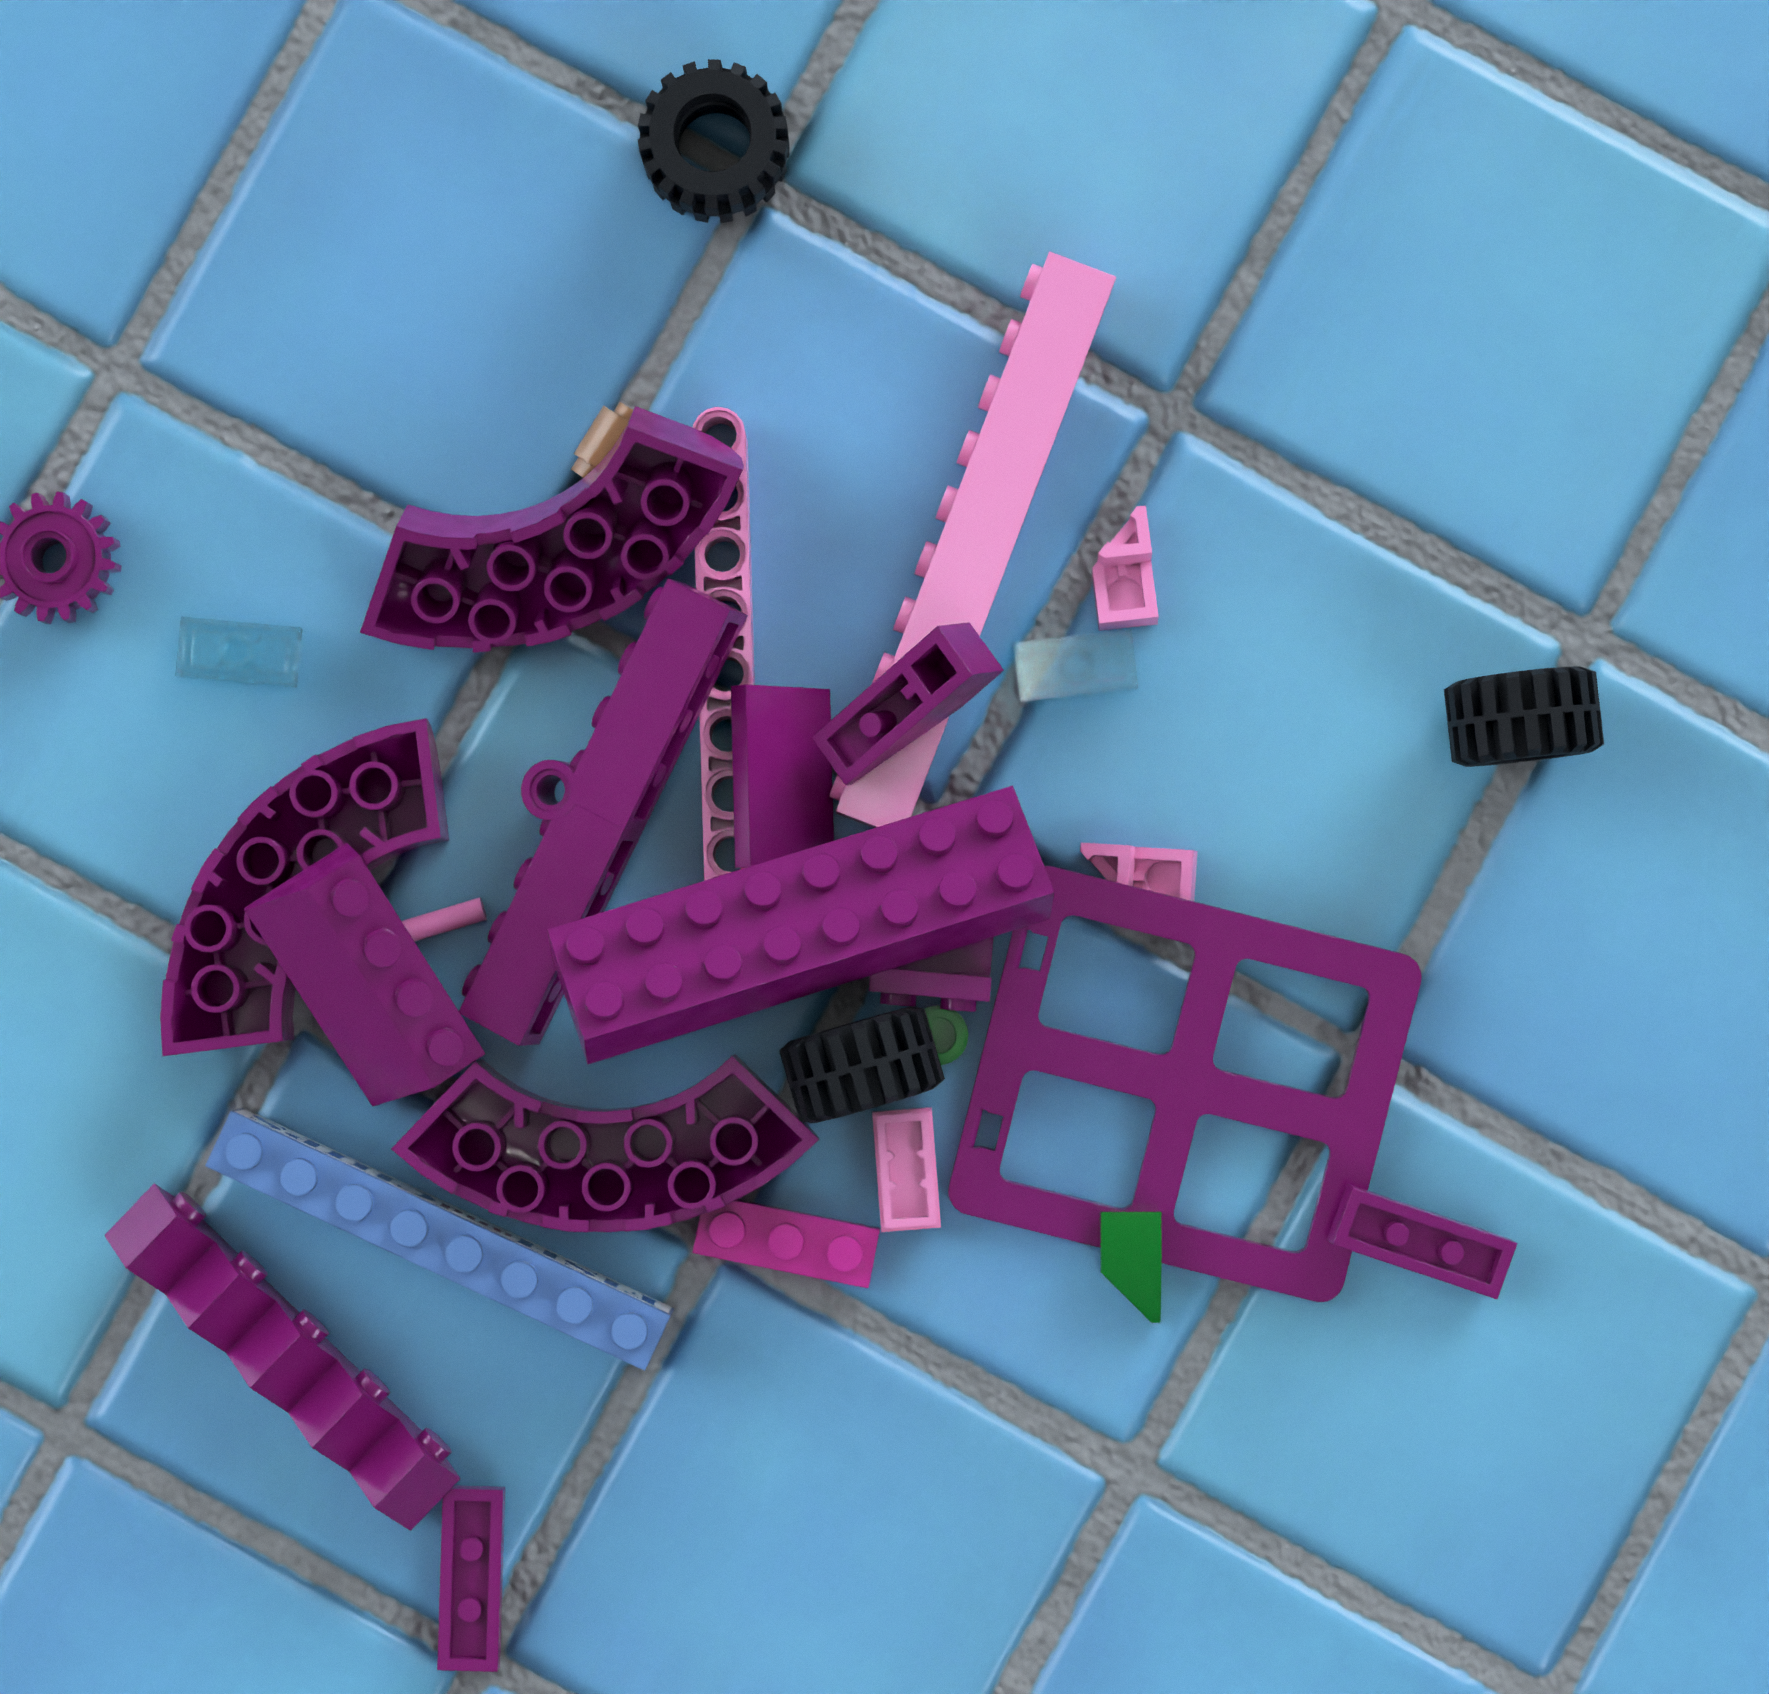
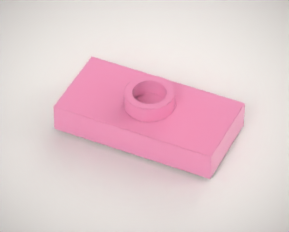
M932 1107L872 1111L881 1232L941 1228Z

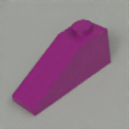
M970 622L937 626L820 729L812 739L845 786L851 785L963 707L1001 674L1004 669Z

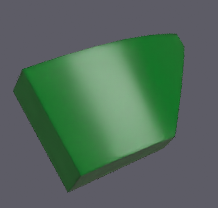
M1100 1212V1272L1151 1323H1160L1162 1270L1161 1212Z

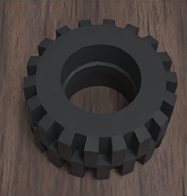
M708 59V68L697 69L695 61L682 65L684 74L675 78L670 72L662 78L663 88L659 93L653 90L650 92L645 100L647 111L645 114L640 113L638 123L640 138L638 139V145L648 180H651L654 191L662 201L666 198L671 203L672 209L681 215H684L686 211L693 213L696 221L708 223L709 216H719L721 223L733 221L732 214L741 211L747 217L757 211L756 204L763 199L765 202H768L773 197L777 181L782 182L787 171L786 160L789 158L790 144L786 116L782 112V104L776 93L771 94L768 91L767 82L758 74L754 78L748 76L746 67L735 62L731 69L722 68L721 60ZM712 113L726 114L736 118L747 128L750 136V145L740 161L720 171H704L693 167L683 159L679 149V141L686 127L695 119Z
M1573 666L1508 672L1460 680L1444 689L1452 762L1459 765L1474 767L1552 759L1590 753L1604 745L1597 676L1593 670Z
M910 1006L797 1038L789 1041L779 1050L799 1121L809 1123L839 1118L915 1096L934 1089L945 1079L925 1009Z

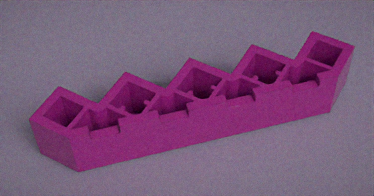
M154 1183L104 1235L125 1268L164 1293L188 1329L227 1353L248 1386L288 1412L313 1449L349 1471L375 1509L411 1531L461 1479L446 1459L452 1453L449 1446L431 1429L426 1427L422 1431L387 1397L390 1394L389 1389L374 1373L366 1368L360 1371L326 1338L329 1335L328 1330L314 1315L305 1309L299 1312L264 1278L268 1273L255 1258L243 1250L237 1253L203 1220L207 1216L205 1211L195 1200L182 1191L174 1197Z

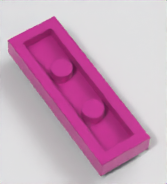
M737 1199L723 1208L700 1215L692 1253L869 1288L880 1228Z

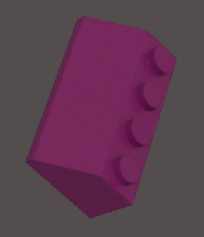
M348 843L340 846L244 908L372 1106L435 1088L485 1055L484 1050L366 864Z

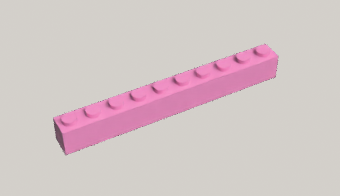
M1050 251L1043 267L1032 264L1020 295L1021 298L1030 301L1022 323L1013 319L1009 323L999 353L1009 356L1001 378L991 374L988 378L978 405L979 409L988 412L980 434L971 430L967 433L957 460V464L967 467L959 489L949 485L946 488L935 518L945 522L938 544L929 541L925 543L914 573L917 576L923 577L924 581L916 600L905 596L893 630L903 634L895 656L884 652L873 682L937 626L970 622L978 635H981L1108 302L1116 276ZM949 717L853 784L845 786L837 774L829 797L839 801L836 814L873 828L911 817Z

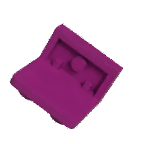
M994 937L871 975L869 991L881 992V1004L915 1007L917 996L941 998L940 1009L976 1012L977 1001L990 1002L992 981L990 973Z

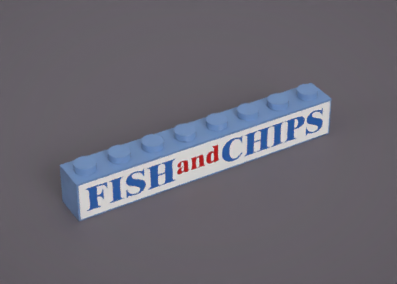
M244 1108L230 1111L205 1165L214 1171L644 1371L649 1365L674 1311V1308Z

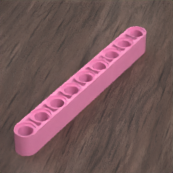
M714 407L701 413L695 420L693 428L706 433L709 428L717 424H725L732 427L737 435L736 441L731 448L742 458L744 468L735 486L738 491V499L734 507L721 513L710 532L695 547L696 589L721 602H734L740 607L741 612L748 615L726 660L735 661L743 668V680L740 685H755L748 440L744 424L735 412L728 408ZM720 542L732 543L740 551L739 561L736 566L725 572L715 571L707 564L709 550ZM714 687L699 715L704 881L731 873L719 867L715 854L717 847L722 841L734 838V811H722L715 804L713 797L714 790L720 782L725 779H733L732 751H721L714 746L712 741V733L715 726L722 720L732 719L731 691H719Z

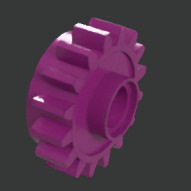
M56 492L52 505H49L43 495L39 493L31 494L32 509L27 511L18 504L12 503L9 508L15 520L10 525L0 522V534L3 535L0 543V579L5 580V583L0 587V598L8 601L18 596L14 611L25 617L33 612L37 606V620L45 624H51L55 612H58L61 618L68 623L76 622V609L83 607L87 611L94 613L98 610L94 600L101 592L112 595L114 589L107 583L109 574L121 572L122 566L111 561L110 552L121 547L120 542L114 537H105L103 535V532L111 524L106 517L99 515L89 520L93 505L83 499H80L71 509L70 496L63 492ZM55 544H63L66 550L64 565L54 573H47L43 567V556L46 550Z

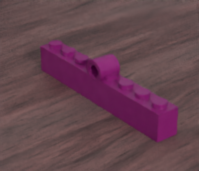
M669 578L664 587H659L653 592L644 611V618L647 620L638 641H633L628 645L619 661L618 673L621 676L611 696L608 695L603 698L594 712L592 727L595 730L586 749L580 750L571 762L557 760L540 761L526 772L522 780L521 796L523 803L532 815L543 819L539 830L543 838L533 858L529 857L526 859L515 876L513 887L517 892L508 910L501 912L497 916L489 930L487 940L491 945L482 964L476 965L470 971L463 984L462 995L465 999L459 1010L461 1015L518 1046L540 1044L564 995L551 956L547 929L605 911L748 615L685 583ZM562 780L565 793L562 800L558 803L555 798V787Z

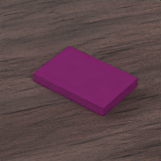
M748 684L731 686L735 868H747L834 841L833 798L829 797L833 787L832 766L812 739L820 729L831 721L830 689Z

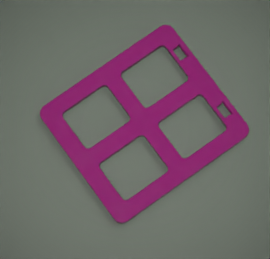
M1044 866L1055 892L1050 919L1012 931L949 1182L948 1193L952 1205L963 1214L1099 1248L1100 1212H1161L1163 1264L1315 1302H1326L1335 1298L1343 1288L1352 1251L1331 1244L1327 1241L1346 1184L1367 1191L1369 1188L1421 985L1422 975L1417 962L1400 952L1054 866ZM1067 916H1079L1187 943L1192 946L1194 958L1172 1045L1167 1052L1157 1054L1045 1026L1040 1022L1038 1014L1060 926ZM1028 930L1048 937L1040 970L1019 967ZM1251 959L1366 989L1368 1002L1343 1094L1338 1097H1330L1221 1070L1214 1065L1213 1055L1236 966L1241 960ZM1039 1071L1153 1101L1155 1112L1133 1199L1127 1207L1118 1208L1010 1181L1002 1177L1000 1165L1021 1081L1027 1072ZM983 1110L1003 1116L995 1149L974 1146ZM1204 1114H1212L1320 1141L1328 1146L1329 1155L1306 1244L1301 1250L1290 1251L1182 1224L1174 1218V1209L1199 1117Z

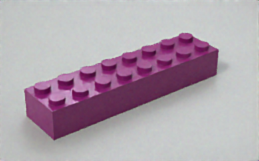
M1012 785L547 929L551 956L587 1064L589 1065L1050 919L1055 892Z

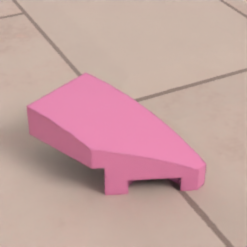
M1146 505L1137 506L1134 509L1127 523L1110 543L1107 542L1098 552L1097 562L1092 567L1099 631L1158 625L1159 615L1151 563L1152 547Z
M1081 843L1080 852L1087 860L1092 862L1106 880L1194 901L1198 851Z

